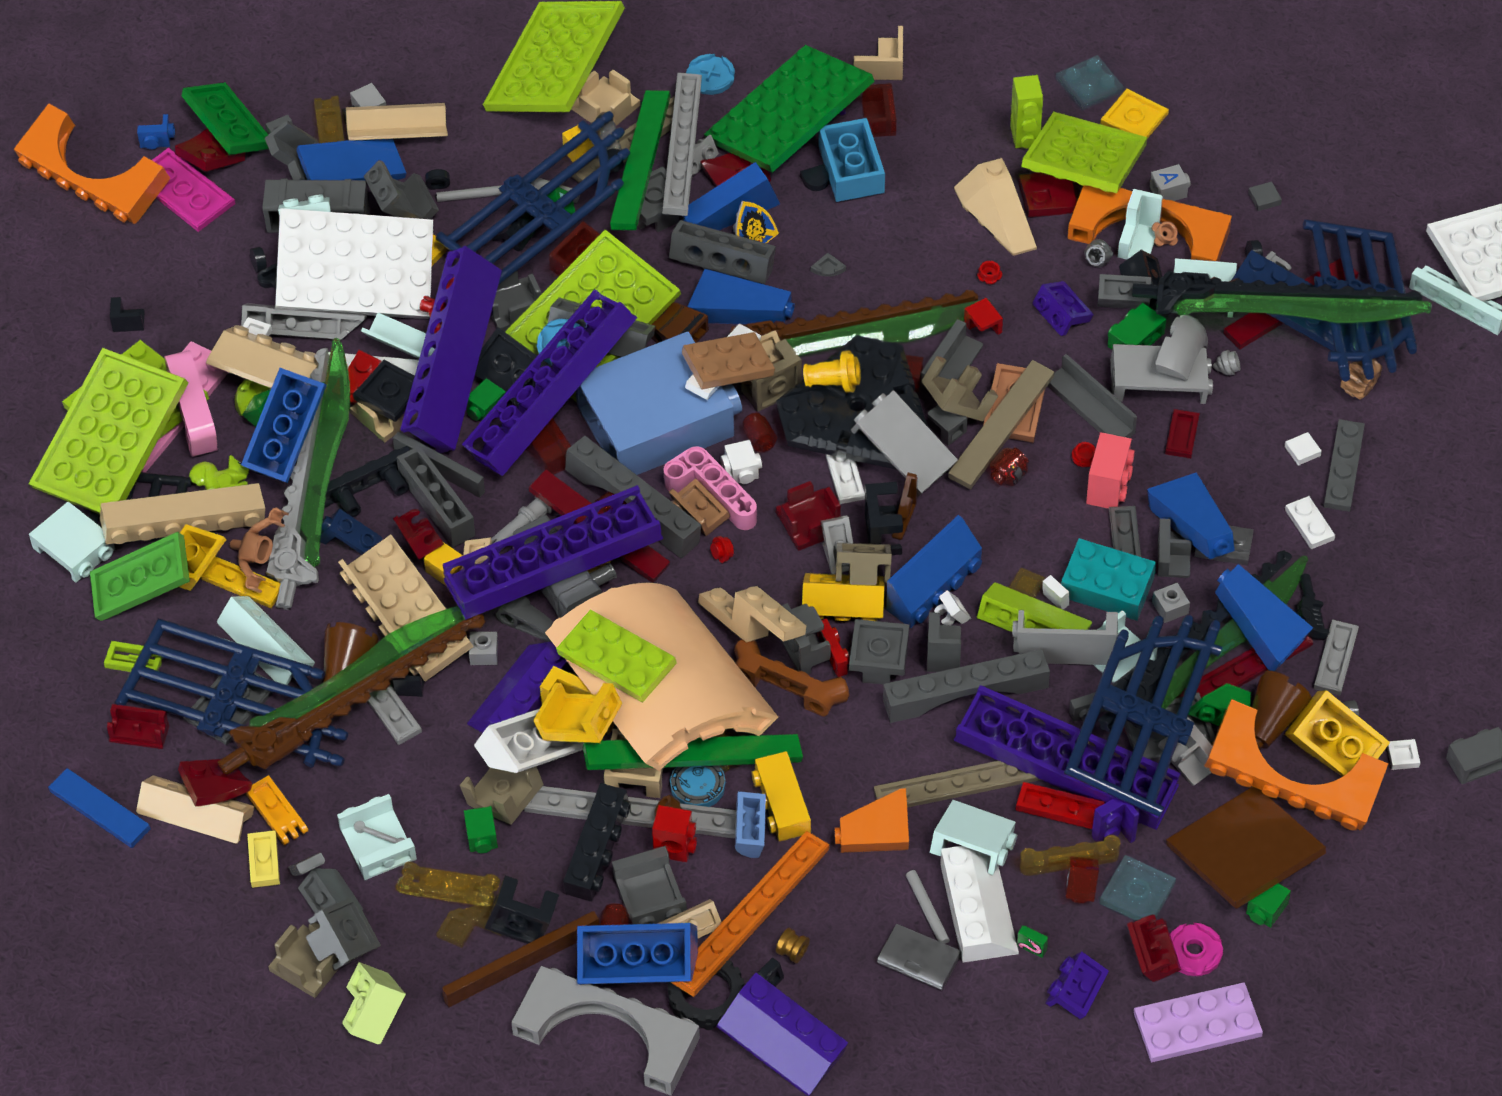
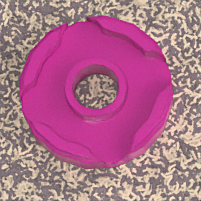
M1186 923L1178 926L1170 933L1181 967L1179 972L1188 976H1202L1209 974L1218 967L1223 956V946L1220 936L1211 927L1202 923H1194V925H1187ZM1190 944H1197L1203 951L1199 954H1192L1186 947Z

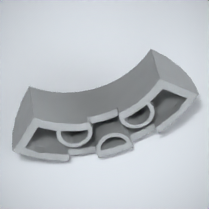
M1181 313L1180 317H1176L1170 329L1172 336L1171 338L1165 337L1155 365L1159 373L1188 380L1198 353L1203 347H1208V336L1205 327L1198 319Z

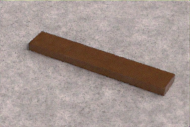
M594 911L443 986L445 1003L449 1008L577 943V926L599 925L598 916Z

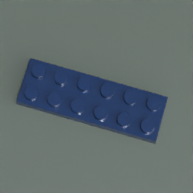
M1253 250L1250 251L1232 280L1236 278L1243 280L1244 283L1261 280L1265 284L1273 285L1282 281L1287 283L1288 286L1305 283L1310 285V287H1314L1311 283ZM1241 298L1331 351H1335L1326 301ZM1336 302L1346 352H1359L1351 307L1344 302ZM1363 314L1369 349H1372L1380 336L1378 323Z

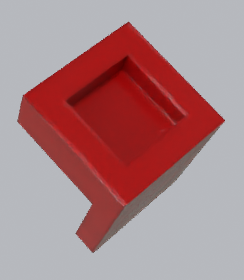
M987 298L965 308L964 322L969 330L976 326L980 331L992 327L997 335L1002 333L1003 318Z

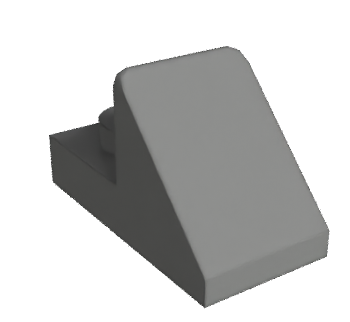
M847 515L821 521L825 541L822 542L831 574H836L837 543H853L850 521ZM842 563V572L849 571V563Z

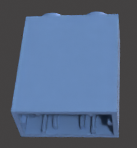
M689 332L682 333L595 367L576 390L577 407L600 447L636 475L666 464L691 447L706 448L734 436V415L742 412V404L732 384L720 386L708 400L685 388L687 380L693 375L682 354L683 345L695 343Z

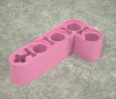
M188 350L164 356L167 372L185 378L189 382L178 402V407L185 426L191 457L218 451L215 426L191 351Z
M698 446L691 447L665 464L663 468L664 485L668 491L674 489L678 493L696 478L729 512L730 517L728 519L738 529L749 530L756 525L757 505L754 499L704 448Z

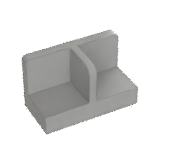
M1193 725L1186 746L1178 743L1171 760L1172 764L1192 786H1195L1212 773L1209 768L1204 767L1212 745L1195 725ZM1167 737L1160 741L1158 744V747L1162 751L1165 747Z

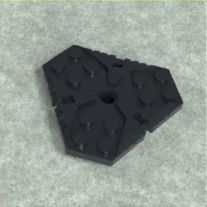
M856 335L843 345L840 350H837L834 355H831L827 361H824L831 362L840 359L841 352L850 350L854 356H857L860 364L861 381L859 385L855 386L854 392L846 393L843 385H812V387L805 385L803 378L794 388H791L776 400V407L787 446L831 456H837L838 451L846 453V459L896 470L894 465L860 429L853 434L851 429L856 424L854 419L864 409L870 412L874 408L872 403L882 393L888 396L894 390L926 426L927 423L918 394L914 393L915 384L903 345ZM842 438H843V439H848L849 442H848V443H847V442H843V441H842Z

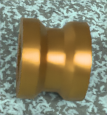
M787 928L777 943L776 953L781 956L787 955L792 962L798 963L807 951L810 939L804 935L798 936L793 929Z

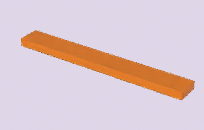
M806 831L698 947V956L692 981L671 983L695 997L829 850V844Z

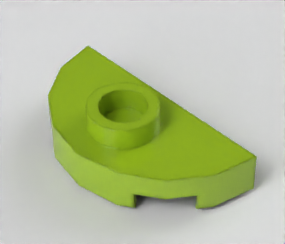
M245 379L238 387L235 395V408L238 414L242 416L254 395L271 388Z

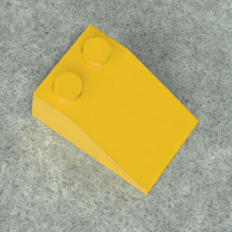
M1327 690L1315 693L1308 705L1284 734L1301 749L1342 777L1352 770L1362 753L1378 759L1390 744L1387 739Z

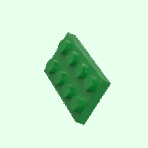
M226 82L183 88L182 98L229 155L269 149L265 140L268 133Z

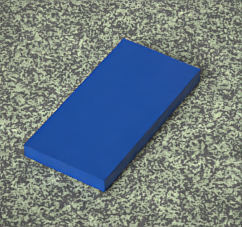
M393 138L347 140L297 146L296 152L307 180H365L364 175L378 160L385 163L393 179L398 180L406 177V170Z

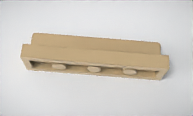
M445 103L346 107L348 140L448 135Z
M153 775L142 781L136 812L222 840L238 843L241 837L243 822L252 817L254 806L229 799L215 804L195 807L185 785Z

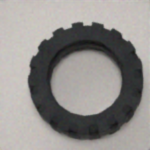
M728 960L715 974L727 981L731 993L721 1006L714 1009L702 1010L691 1006L685 1001L683 990L671 982L668 983L669 1004L674 1015L679 1016L680 1019L688 1018L692 1020L699 1028L713 1030V1027L717 1026L737 994L744 987V979L741 977L739 968L734 967L733 962Z

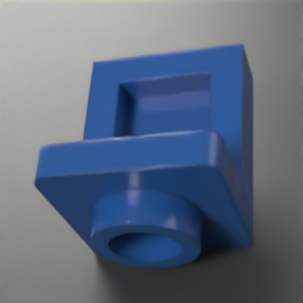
M163 114L162 125L138 126L137 135L140 148L156 149L157 147H170V139L175 138L174 123H170L168 114Z

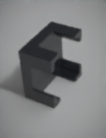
M897 481L865 484L864 514L868 544H881L882 534L903 532L902 515L897 514L896 505L879 506L877 495L897 494ZM890 544L892 555H902L901 544Z
M505 875L499 893L494 898L485 929L528 944L544 936L550 924L559 894L547 890L544 893L539 909L513 900L518 880Z

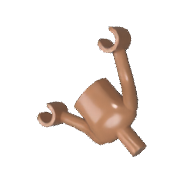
M273 508L267 518L254 524L245 533L242 540L233 539L230 542L231 549L238 550V564L247 578L245 582L246 588L258 593L262 592V590L258 589L261 581H266V579L254 574L248 563L264 564L269 559L273 547L272 540L267 536L258 534L262 529L271 524L284 527L285 524H282L281 520L284 515H289L288 512Z

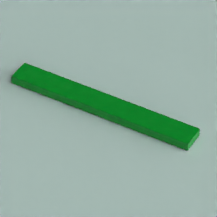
M645 90L629 150L630 155L627 158L622 177L624 185L619 189L610 222L611 230L637 229L671 98L670 91Z
M798 734L711 737L706 740H702L699 737L687 744L688 749L676 756L664 767L755 764V759L786 751L791 763H798L802 761L803 754ZM607 740L600 743L584 742L583 744L587 770L653 768L641 759L628 740Z

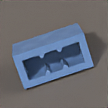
M739 791L737 793L735 849L746 857L759 858L764 848L766 794Z

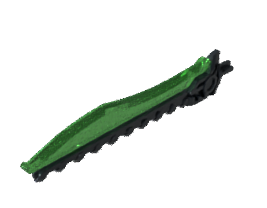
M1167 271L1160 278L1159 285L1133 283L1132 297L1157 299L1156 314L1158 315L1169 314L1177 311L1178 315H1188L1192 312H1249L1297 316L1334 323H1360L1396 319L1423 312L1429 314L1432 305L1429 301H1422L1421 292L1415 290L1405 294L1398 293L1399 291L1392 288L1385 292H1377L1376 289L1368 287L1360 291L1354 290L1350 286L1332 289V286L1326 284L1317 288L1310 287V285L1305 283L1288 286L1287 283L1282 281L1271 285L1265 284L1261 280L1244 283L1243 280L1238 278L1226 282L1221 281L1217 277L1211 278L1207 273L1192 272L1173 273L1172 271Z
M1283 550L1277 552L1275 565L1270 562L1263 563L1261 576L1252 574V576L1287 605L1300 581V576L1303 574L1308 557L1305 555L1300 557L1272 583L1269 579L1292 558L1290 553ZM1220 599L1217 600L1216 612L1211 610L1203 611L1201 624L1193 622L1188 637L1198 640L1204 639L1210 624L1214 620L1221 623L1230 615ZM1233 619L1219 630L1215 644L1223 648L1218 657L1210 655L1206 668L1247 640ZM1167 647L1157 648L1155 661L1149 660L1136 694L1137 697L1151 703L1172 647L1170 649ZM1184 647L1180 659L1191 649ZM1197 650L1175 670L1161 708L1166 709L1187 687L1200 651ZM1134 668L1112 685L1126 691ZM1108 711L1099 718L1100 728L1103 731L1106 729L1107 732H1110L1117 714ZM1127 719V721L1131 722L1136 728H1139L1141 731V725L1136 724Z

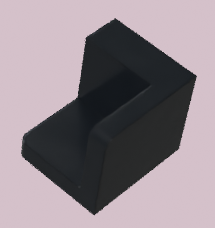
M111 297L110 320L113 332L144 331V309L124 310L121 297Z
M409 670L405 678H393L394 689L398 696L423 697L425 681L419 673L414 676Z

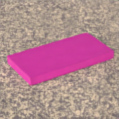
M167 148L152 159L155 163L163 166L170 177V180L156 199L196 231L202 230L236 204L234 198L183 158L175 155V152L170 148Z

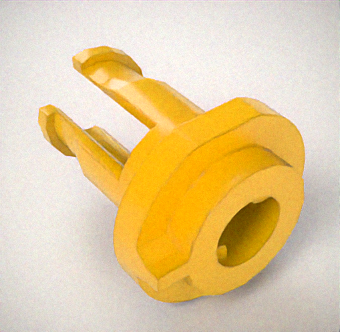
M850 350L842 351L840 359L831 362H820L814 365L804 364V382L809 387H812V385H843L844 391L850 393L855 391V386L859 385L861 381L859 360Z

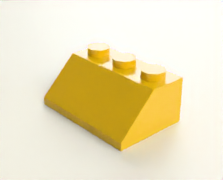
M805 573L802 605L808 604L809 607L813 606L821 619H824V616H835L834 619L839 621H849L851 617H862L861 620L878 621V618H883L884 576H877L876 585H851L850 575H842L841 581H836V574Z

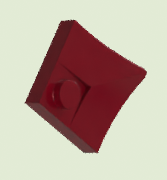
M208 128L192 139L175 145V155L204 171L245 161V152L229 155Z
M732 153L700 161L702 169L715 187L753 164ZM760 167L769 182H771L770 174Z
M1042 172L1019 175L1018 182L1028 217L1062 215L1074 212L1077 200L1071 180L1058 179L1053 175Z
M221 759L182 761L178 768L195 807L215 804L240 796L251 790L252 782L238 768L227 775L224 774L217 763Z

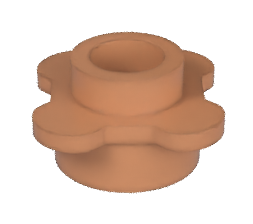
M1155 222L1152 225V230L1155 233L1154 243L1157 246L1161 247L1163 244L1174 246L1177 244L1178 240L1176 237L1178 232L1172 222H1163L1162 224Z

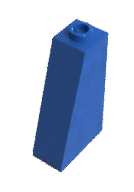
M755 162L690 203L688 216H683V221L721 230L736 223V213L739 211L742 201L753 202L765 210L780 205V202L769 180Z
M704 269L687 307L708 315V323L750 324L769 320L773 323L775 321L785 323L787 317H792L795 303H792L790 291Z
M1197 472L1147 489L1151 511L1161 519H1170V527L1184 539L1191 541V544L1207 558L1212 559L1235 551L1233 531Z
M1239 564L1232 571L1227 568L1217 580L1220 585L1215 594L1269 671H1276L1302 644L1313 627Z

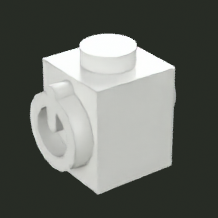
M750 440L724 446L725 455L720 456L721 466L737 483L748 484L754 479H759L758 469L762 468V462L759 453H754Z

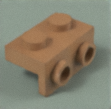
M696 478L678 493L674 489L669 491L672 498L671 502L701 524V532L705 536L709 535L730 517L729 512Z

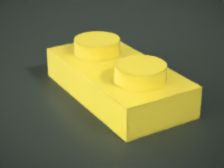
M276 831L248 834L252 888L280 884Z

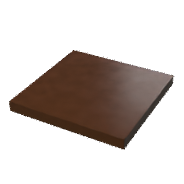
M1251 787L1166 839L1167 846L1235 909L1326 854V846L1271 798L1255 787Z

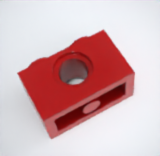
M658 805L652 828L654 849L666 846L670 860L687 862L689 853L694 854L697 845V837H694L696 823L692 822V811Z

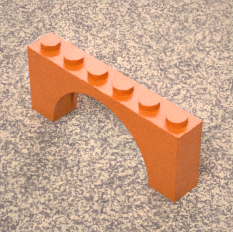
M48 104L14 148L19 157L18 161L28 169L31 167L36 168L37 172L45 179L54 178L56 183L63 189L68 190L71 188L75 190V194L84 201L88 199L93 200L100 210L106 212L109 209L114 212L113 215L118 220L124 223L128 220L136 224L170 180L164 167L143 156L131 169L111 178L92 179L76 174L68 168L65 154L67 141L75 124L67 113Z
M1089 185L1083 186L1069 222L1068 239L1090 244L1103 229L1115 222L1125 220L1132 191L1120 188L1118 193L1105 192ZM1163 199L1160 222H1172L1176 226L1177 232L1181 234L1189 246L1191 260L1219 262L1230 232L1232 216Z
M1231 699L1204 767L1209 768L1215 775H1226L1234 778L1242 786L1258 788L1266 796L1285 799L1295 808H1306L1314 811V814L1322 819L1328 820L1331 818L1336 820L1346 829L1362 830L1368 820L1388 763L1362 753L1352 770L1333 782L1309 785L1289 780L1276 772L1266 762L1258 748L1254 731L1258 710Z

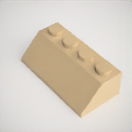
M239 325L223 331L206 361V364L270 388L273 386L279 368L312 379L310 374L319 365L314 357L315 353L297 351L294 345L273 342L270 336L264 334L254 335L249 333L248 328Z

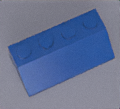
M279 368L241 466L275 480L288 483L327 385Z
M956 516L887 581L886 610L904 624H909L910 628L917 622L922 623L935 605L938 606L943 603L939 597L947 590L949 592L952 589L957 590L963 584L965 577L970 572L975 573L982 564V547L961 516Z
M692 923L577 926V984L691 982L693 979L698 956L697 926Z

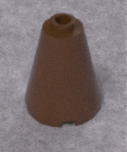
M336 622L335 627H331V623L327 624L324 641L325 676L323 678V691L327 694L328 698L332 699L357 684L378 645L379 638L375 633L371 637L365 634L366 628L351 623Z
M1267 670L1262 674L1252 704V708L1258 710L1254 731L1259 750L1261 748H1269L1297 718L1312 698L1309 691L1300 683H1297L1296 686L1288 682L1290 677L1276 671Z

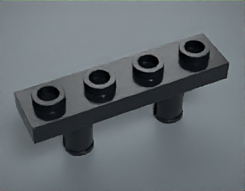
M405 446L401 449H395L388 455L377 460H371L353 471H347L336 479L321 483L313 489L316 505L321 510L339 502L347 514L356 517L361 513V507L353 495L386 480L396 496L405 494L409 487L398 471L397 457L410 451L409 447Z

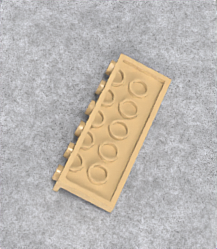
M391 534L349 565L343 559L339 561V564L344 569L340 572L341 576L348 585L354 583L357 587L352 591L361 603L367 601L369 606L365 609L374 621L381 620L383 624L378 627L387 639L394 638L396 642L392 646L400 657L457 625ZM467 636L462 641H450L447 643L448 647L444 653H432L428 656L429 660L425 665L412 666L409 670L414 676L419 673L426 682L474 646Z

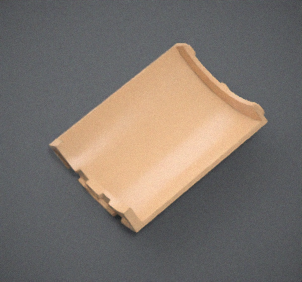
M636 583L618 588H610L606 592L578 605L563 617L556 619L545 632L557 648L591 609L675 657L677 664L643 703L615 687L622 705L613 722L641 759L658 771L676 756L687 750L689 742L699 737L702 740H706L723 734L725 729L734 728L736 732H748L760 736L778 718L777 714L679 592L669 586L657 583ZM566 659L592 695H597L602 684L607 682Z

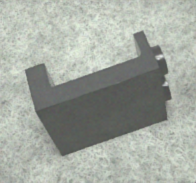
M378 160L364 175L378 205L385 213L402 218L430 220L439 211L422 177L416 173H413L403 183L393 179L385 163Z
M666 846L612 861L613 877L631 925L657 924L687 910L686 900L681 896L669 864V854Z

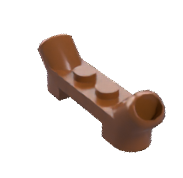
M741 639L734 646V653L737 658L736 665L754 687L757 686L761 679L803 697L804 709L820 716H827L833 705L847 702L849 698V689L846 680L842 677L825 681L814 679L807 673L791 669L780 661H773L761 656L756 640L745 642Z

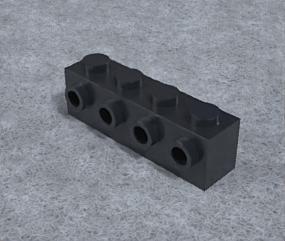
M600 783L563 881L566 895L592 902L596 892H600L604 880L602 875L605 867H609L611 863L614 843L619 841L622 833L621 824L624 817H628L631 809L627 790Z

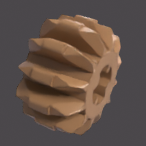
M1373 359L1374 378L1367 380L1363 373L1362 363H1350V379L1347 382L1341 381V388L1352 397H1356L1359 400L1364 398L1373 389L1378 378L1381 376L1382 365L1376 359Z

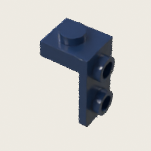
M338 509L330 517L326 515L318 526V529L321 531L316 538L317 541L326 545L334 537H337L362 555L382 541L380 535L341 509Z

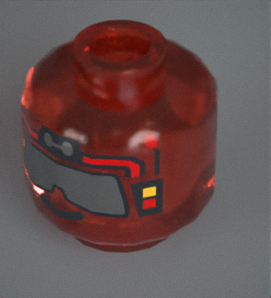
M1016 447L1013 449L1004 448L990 461V469L992 470L990 476L1000 486L1004 483L1008 486H1014L1028 473L1027 464L1029 460Z

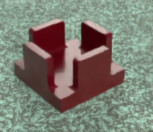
M809 481L787 491V502L777 506L776 513L796 548L800 551L824 541L821 521L841 517V505L830 487L814 492V486Z

